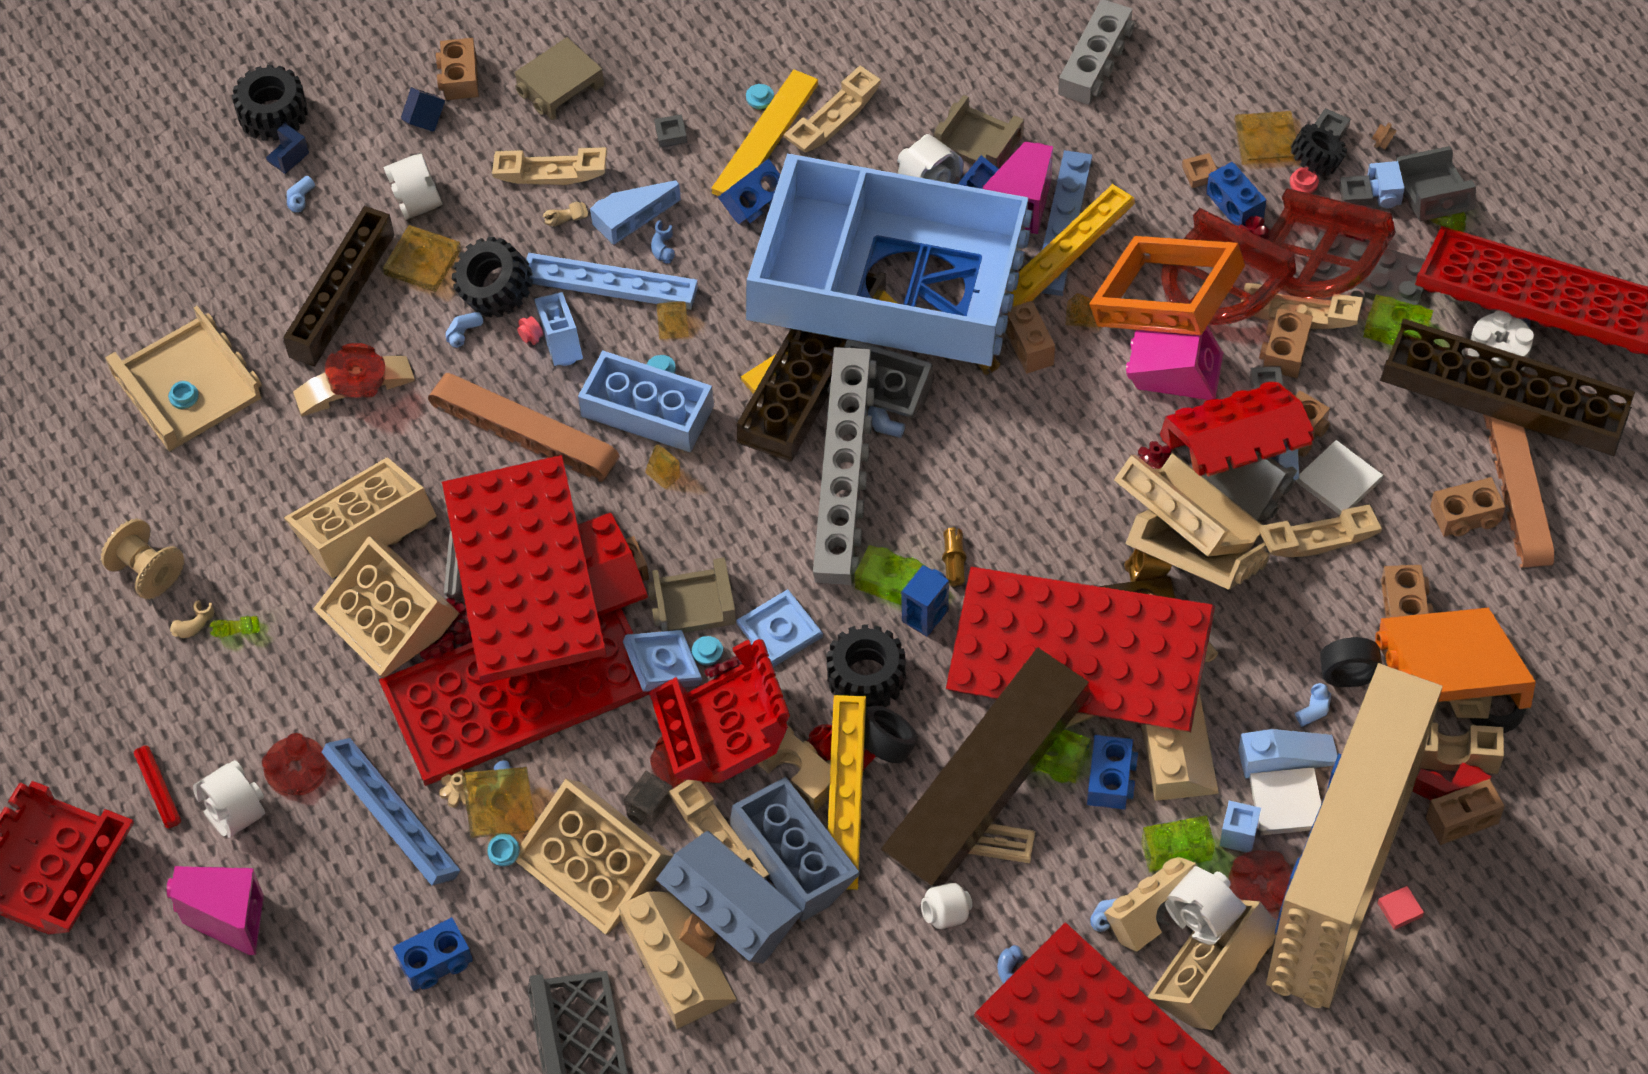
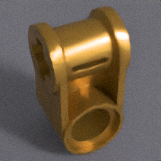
M1135 548L1129 559L1125 561L1124 567L1129 572L1130 581L1133 582L1165 577L1170 572L1172 564Z

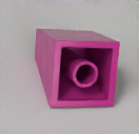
M1024 142L983 186V189L1028 197L1027 210H1032L1030 227H1025V230L1038 234L1052 180L1053 146Z
M1208 326L1202 335L1135 330L1134 338L1131 339L1130 362L1126 364V374L1137 389L1205 400L1216 399L1223 351Z
M175 866L173 878H169L167 882V897L171 898L174 912L178 913L181 922L248 955H256L264 894L254 869Z

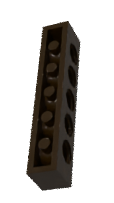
M367 206L362 208L283 337L289 358L314 367L316 366L395 235L390 214Z

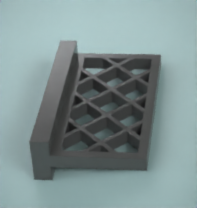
M607 971L544 979L543 974L529 976L527 991L543 1074H566L565 1068L571 1071L569 1074H587L580 1068L588 1057L603 1066L599 1074H605L608 1070L614 1074H628ZM599 981L602 983L603 992L597 1000L582 991L588 983ZM564 987L572 995L563 1005L552 997L551 988ZM576 997L592 1006L584 1017L568 1008ZM604 998H605L606 1006H604L603 1004H601V1002L604 1000ZM554 1008H556L557 1010H559L556 1015H555ZM596 1009L609 1018V1022L603 1030L588 1021ZM563 1014L578 1023L570 1035L557 1027V1022ZM582 1027L598 1036L589 1048L574 1039ZM610 1029H611L612 1037L607 1034V1032H608ZM560 1038L564 1040L562 1045L560 1043ZM601 1040L614 1046L615 1053L609 1061L594 1052V1049ZM569 1044L584 1053L576 1065L563 1058V1051ZM616 1059H617L618 1067H616L615 1065H613V1063H614V1061H615Z

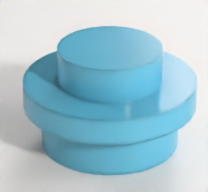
M765 84L753 85L746 92L747 103L755 109L767 108L774 98L773 90Z
M666 355L654 356L646 364L674 374L676 371L674 360Z
M179 381L171 387L168 397L172 406L178 409H186L197 402L199 393L197 388L190 382Z
M701 637L692 646L693 658L701 665L709 666L716 664L722 658L723 646L715 637Z
M509 834L496 835L488 844V857L498 866H509L519 856V843Z

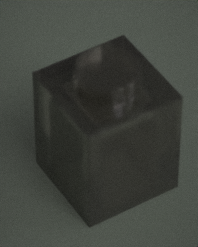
M645 771L624 798L627 817L639 826H642L644 823L653 828L673 802L669 791L673 789L672 785Z

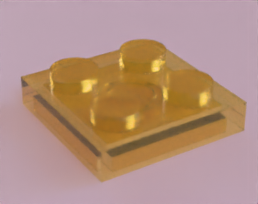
M1291 111L1235 115L1234 122L1242 165L1296 161L1294 159L1295 155L1291 153V145L1296 138Z
M408 225L383 266L384 275L436 292L461 251V244L459 241Z
M527 767L466 772L462 775L471 838L491 837L499 834L528 833L535 824Z

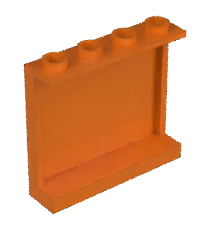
M1489 607L1381 618L1380 630L1376 632L1375 642L1385 656L1387 666L1442 685L1438 702L1510 694L1519 709L1531 708L1536 681Z

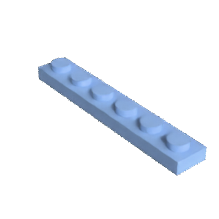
M528 253L526 258L529 263L528 266L532 269L533 273L530 278L535 285L689 310L692 309L698 288L696 279Z

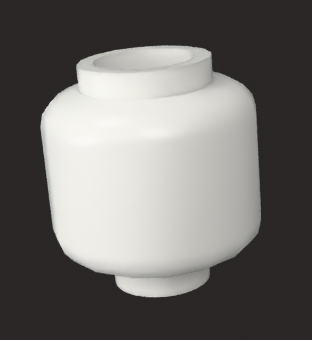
M947 883L931 887L926 892L925 898L921 901V910L925 921L931 923L937 929H945L963 924L968 919L969 910L972 909L970 894L964 891L957 883Z

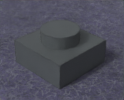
M1325 108L1315 124H1317L1318 128L1320 125L1325 126L1326 131L1330 129L1334 131V136L1338 135L1342 138L1350 126L1351 119Z
M682 114L654 119L659 148L687 143Z
M1369 175L1340 177L1339 187L1343 207L1372 205L1373 195Z
M1281 366L1251 368L1250 380L1252 390L1259 388L1265 382H1279L1283 386Z

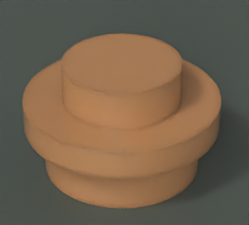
M1390 122L1386 126L1379 125L1372 137L1376 141L1373 147H1381L1384 150L1387 148L1397 131L1391 127L1392 124Z

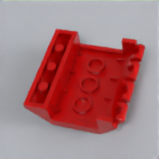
M1265 382L1259 388L1250 391L1240 390L1224 399L1207 400L1198 407L1178 409L1175 411V414L1165 416L1160 436L1162 441L1171 449L1187 445L1190 451L1193 470L1199 476L1206 473L1209 477L1229 471L1227 460L1230 461L1233 469L1257 462L1256 451H1258L1261 459L1264 460L1286 453L1285 442H1287L1290 451L1312 445L1314 429L1302 402L1279 382Z
M606 513L577 524L598 616L648 598L633 554L612 513Z
M748 639L733 647V652L742 664L690 692L685 690L677 677L649 691L673 773L677 779L721 783L777 754L788 729L787 721L790 713L783 699L778 679L775 678L776 673L771 659L768 658L769 653L764 640L758 639L752 644Z
M31 781L29 787L19 783L8 800V804L16 810L4 807L0 813V915L48 935L70 932L132 828L134 821L107 809H104L101 816L59 801L54 798L48 786L35 781Z

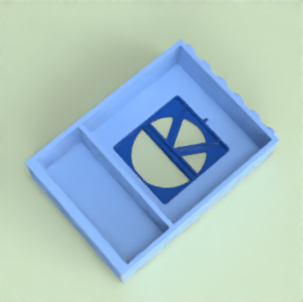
M787 153L746 280V320L991 366L994 355H1000L1003 338L999 337V335L1002 336V333L1006 332L1008 316L1004 314L1008 313V311L1011 312L1014 294H1010V291L1013 292V290L1017 289L1019 273L1015 271L1022 269L1025 252L1021 251V249L1028 246L1030 231L1025 230V227H1030L1032 210H1027L1029 198ZM918 252L904 305L872 299L866 288V276L871 267L879 260L892 254ZM930 255L937 256L955 267L954 269L924 275ZM963 278L965 293L959 304L955 306L926 285ZM918 296L940 311L915 307Z

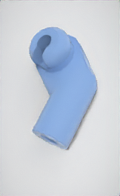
M305 176L287 190V206L293 212H301L305 208V194L315 187L314 181L309 176Z
M474 312L455 317L446 331V341L450 342V345L455 348L462 346L465 341L463 334L466 329L482 326L483 318L481 313Z
M869 406L868 416H872V426L876 432L902 438L905 430L904 423L890 420L887 411L884 409Z
M1315 684L1311 688L1312 695L1309 707L1295 713V717L1301 727L1325 717L1329 712L1331 693L1325 684Z
M1116 899L1104 900L1098 903L1090 918V923L1094 930L1103 932L1110 927L1104 912L1113 906V902Z

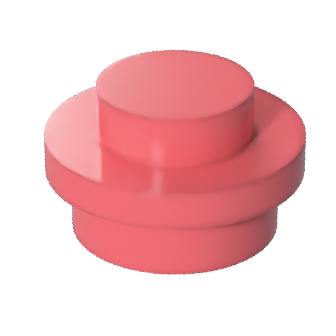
M1309 167L1298 168L1290 177L1291 188L1299 194H1311L1318 188V176L1315 171L1313 173L1308 171Z
M532 316L527 319L521 318L518 321L520 327L517 328V331L525 343L530 341L533 345L539 343V338L544 335L539 323Z

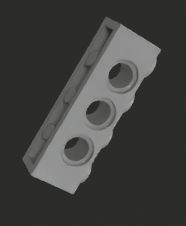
M1100 0L1059 77L1058 95L1090 105L1094 96L1099 97L1104 81H1102L1104 76L1109 77L1111 75L1114 57H1120L1125 41H1123L1125 36L1130 37L1134 30L1135 21H1132V8L1108 0Z

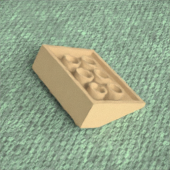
M387 457L287 515L284 519L318 565L333 579L340 575L369 536L386 546L393 545L415 529L425 527L430 520L437 516L424 488Z
M370 536L313 608L383 678L441 638L459 614L392 548Z
M565 779L521 843L520 853L516 862L604 934L608 935L621 921L618 905L646 892H650L658 883L656 878L674 855L585 784Z

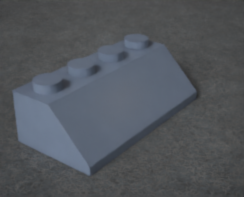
M787 777L732 805L729 825L747 850L751 849L769 873L768 878L775 887L803 911L799 917L802 922L828 908L859 876L860 872Z
M710 831L704 832L676 852L656 878L662 886L750 962L763 964L803 913L799 907Z

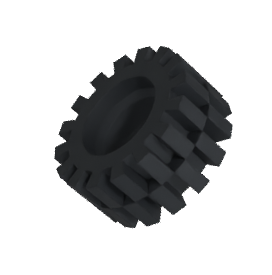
M1306 124L1293 141L1291 153L1295 155L1294 159L1296 161H1301L1300 165L1303 168L1307 166L1309 167L1308 171L1312 173L1315 170L1317 175L1324 173L1325 176H1329L1330 173H1335L1345 158L1347 148H1344L1346 144L1340 142L1341 138L1338 135H1333L1334 131L1330 129L1326 131L1325 126L1322 125L1318 128L1317 124H1312L1311 126Z

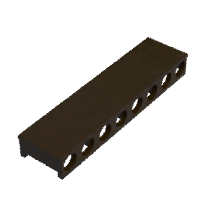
M868 272L866 288L872 299L879 300L883 291H886V273L880 272L878 276ZM790 329L737 422L736 443L792 463L830 394L827 390L832 376L834 347L844 348L848 339Z
M1404 318L1380 378L1382 382L1611 456H1615L1635 394L1634 391ZM1414 330L1421 335V338L1411 337L1405 331ZM1434 340H1445L1449 343L1450 347L1439 346ZM1463 349H1473L1478 352L1479 356H1470ZM1502 358L1507 361L1508 365L1496 364L1492 359ZM1521 368H1533L1538 374H1527ZM1551 377H1561L1566 380L1567 384H1558L1551 380ZM1590 386L1594 388L1597 393L1590 394L1584 392L1583 390H1581L1580 387ZM1610 396H1621L1626 400V403L1615 402Z
M1037 647L882 846L881 851L889 859L894 860L928 886L935 887L945 884L1091 695L1089 681Z

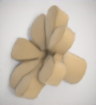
M463 770L454 773L453 776L447 775L442 777L441 783L444 787L439 790V795L443 799L448 798V805L450 807H457L459 801L464 806H469L473 803L471 795L477 796L479 785L476 782L478 778L472 772L465 775Z

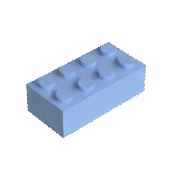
M603 350L578 395L581 417L687 452L692 451L714 407L711 385Z

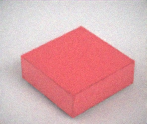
M1408 886L1378 899V905L1394 930L1420 919L1424 915V911Z

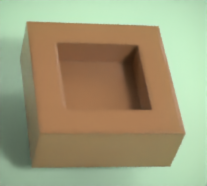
M1210 153L1182 161V168L1191 188L1207 185L1209 174L1217 170Z
M693 913L685 921L680 940L706 958L714 950L718 934Z

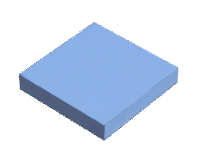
M788 589L736 620L737 625L752 644L755 640H764L769 653L768 658L771 659L773 667L823 637V632Z
M682 630L625 635L623 644L643 691H650L675 677L678 678L683 687L699 686L703 679Z

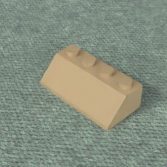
M1200 692L1198 694L1191 733L1141 724L1155 801L1219 793Z
M646 892L618 905L621 922L676 1029L737 1001L712 952L704 958L680 940L685 921L692 914L689 908L672 893Z
M1241 900L1245 904L1246 910L1214 945L1204 944L1192 937L1195 933L1193 931L1150 992L1148 998L1160 1008L1194 1028L1213 1030L1220 1023L1223 1014L1231 1002L1239 995L1240 989L1248 977L1256 970L1257 964L1267 949L1273 945L1276 938L1275 928L1277 921L1260 901Z

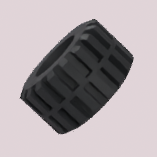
M267 65L266 68L259 66L255 68V71L251 72L249 70L245 73L244 78L240 77L237 80L238 85L233 88L234 95H232L239 124L246 134L250 132L251 137L255 139L260 135L263 141H268V137H273V141L279 140L277 130L284 123L296 131L300 129L299 123H305V115H308L307 102L301 81L292 70L286 71L283 66H278L277 68H274L273 65ZM269 100H278L272 104H262Z
M488 237L486 241L483 238L477 239L475 245L470 243L466 246L468 250L465 253L460 252L458 255L460 258L459 262H454L453 269L456 272L452 274V280L455 282L453 287L458 295L476 312H480L486 317H492L493 314L497 318L503 317V312L508 314L514 312L513 308L516 305L520 307L523 304L521 301L523 297L528 298L530 292L527 289L532 287L533 280L530 278L533 275L532 269L528 266V261L504 239L499 238L497 240L495 237ZM497 268H502L498 279L493 284L483 287L488 274Z
M868 624L862 625V629H856L853 626L848 628L849 633L847 634L842 631L837 635L838 641L833 640L830 644V651L827 652V677L831 693L835 692V695L866 696V706H878L881 703L883 707L889 706L890 697L896 700L900 696L899 690L903 691L905 686L906 660L904 648H901L900 640L898 638L893 639L892 632L887 630L884 633L882 632V627L876 625L874 629L868 628ZM861 660H873L883 666L880 671L871 675H861L850 669L854 663Z

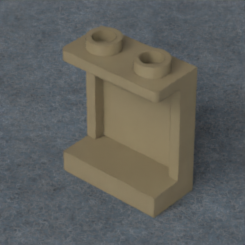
M568 37L515 71L517 83L515 88L518 94L523 99L528 98L532 101L536 111L540 115L546 114L551 120L557 118L556 108L589 85L595 91L604 86L602 68Z
M963 95L958 103L954 102L946 120L938 124L934 137L956 152L967 163L973 165L982 155L1000 169L1023 137L1024 119L1014 115L1009 123L1003 122L969 106V97Z
M725 557L713 559L714 569L662 578L659 577L658 570H653V582H647L650 601H657L658 608H652L655 627L661 626L662 631L682 630L683 633L736 624L735 608Z

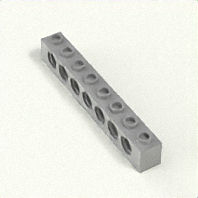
M834 347L813 566L815 583L852 585L853 575H858L859 557H854L855 546L860 547L862 539V528H857L858 518H863L864 500H860V490H866L867 472L862 471L863 462H868L869 444L865 443V434H871L872 416L867 415L868 406H873L874 388H870V378L876 379L877 361L871 359L870 349ZM851 379H858L861 381L857 385L847 384V382ZM851 406L858 408L854 413L844 411ZM852 434L856 436L851 441H844L841 439L844 435ZM843 462L853 464L849 469H841L839 467ZM841 490L851 492L847 497H838L836 495ZM839 518L848 520L843 526L833 524ZM838 546L846 549L839 555L831 553V550Z

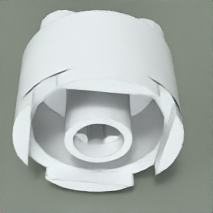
M930 134L924 135L909 149L902 150L897 160L900 163L898 174L953 183L956 176L961 178L964 167L963 159L956 152Z
M422 153L412 155L384 167L389 182L395 181L394 184H391V189L397 203L403 201L399 206L405 220L442 205Z
M1497 310L1492 314L1484 316L1475 324L1471 340L1529 358L1534 334L1523 320L1512 317L1507 312ZM1468 348V355L1479 356L1477 351ZM1502 358L1492 359L1496 364L1508 365L1507 361Z
M236 760L225 764L193 785L197 801L204 800L207 808L203 811L205 816L222 836L228 835V838H231L259 820L265 814L264 808L259 802L264 798L262 791L256 783L252 782L249 784L244 777L245 773Z
M1196 866L1171 891L1167 897L1168 900L1165 902V907L1176 924L1182 929L1187 925L1195 931L1192 935L1193 938L1208 945H1214L1246 910L1245 904L1229 888L1231 883L1224 874L1218 871L1211 874Z

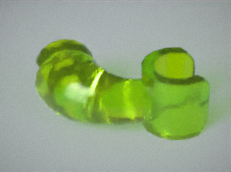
M1464 212L1452 214V217L1442 216L1429 219L1436 225L1461 232L1465 231L1466 214Z
M258 616L240 617V621L219 619L212 621L209 627H213V631L210 634L213 637L219 638L241 632L242 635L260 632Z

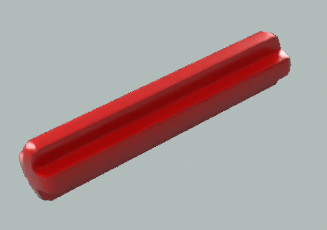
M143 745L141 748L135 749L134 756L164 826L169 829L179 825L181 818L150 747Z

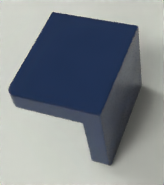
M411 87L401 119L408 124L433 132L436 129L445 100L437 95Z
M284 123L277 130L280 145L266 157V160L286 174L306 157L309 151L305 137Z

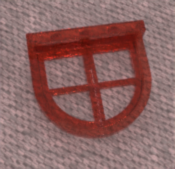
M1286 188L1282 195L1285 208L1265 240L1263 261L1270 280L1279 289L1290 295L1312 299L1333 296V294L1344 293L1365 280L1376 267L1396 233L1392 213ZM1295 222L1327 229L1315 250L1283 243ZM1339 233L1371 240L1359 261L1326 254ZM1280 250L1310 258L1298 278L1289 275L1279 263ZM1322 261L1351 268L1346 273L1333 279L1310 281Z
M1201 208L1193 214L1194 228L1183 239L1238 243L1244 263L1270 276L1253 295L1232 286L1229 293L1245 301L1233 306L1218 308L1208 325L1231 324L1255 315L1297 273L1293 252ZM1164 264L1161 279L1167 302L1191 304L1195 296L1188 300L1181 293L1177 285V276L1180 268L1205 281L1209 273L1195 266Z

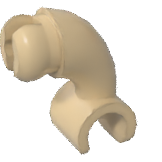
M574 202L569 204V209L547 210L543 214V217H545L544 223L553 227L571 219L576 221L587 218L588 211L586 205L583 202Z
M200 600L195 601L193 608L196 617L183 622L180 620L173 621L170 628L171 634L174 637L179 636L180 638H189L197 634L206 622L214 616L212 603H209L206 610L200 611L202 608Z

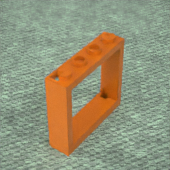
M1134 236L1089 305L1098 327L1202 335L1244 269L1245 263L1238 243ZM1144 263L1214 267L1191 304L1122 299V296Z

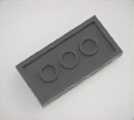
M1320 230L1305 268L1303 279L1325 286H1342L1351 290L1359 288L1364 291L1366 298L1416 312L1424 289L1416 286L1415 283L1425 259Z

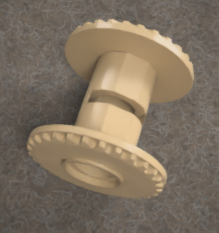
M136 518L126 521L111 533V536L108 537L107 542L102 548L101 561L103 566L109 571H119L128 565L138 573L135 581L136 593L141 598L154 599L165 592L178 579L183 569L184 555L180 549L174 546H169L156 552L147 544L150 538V526L144 520Z

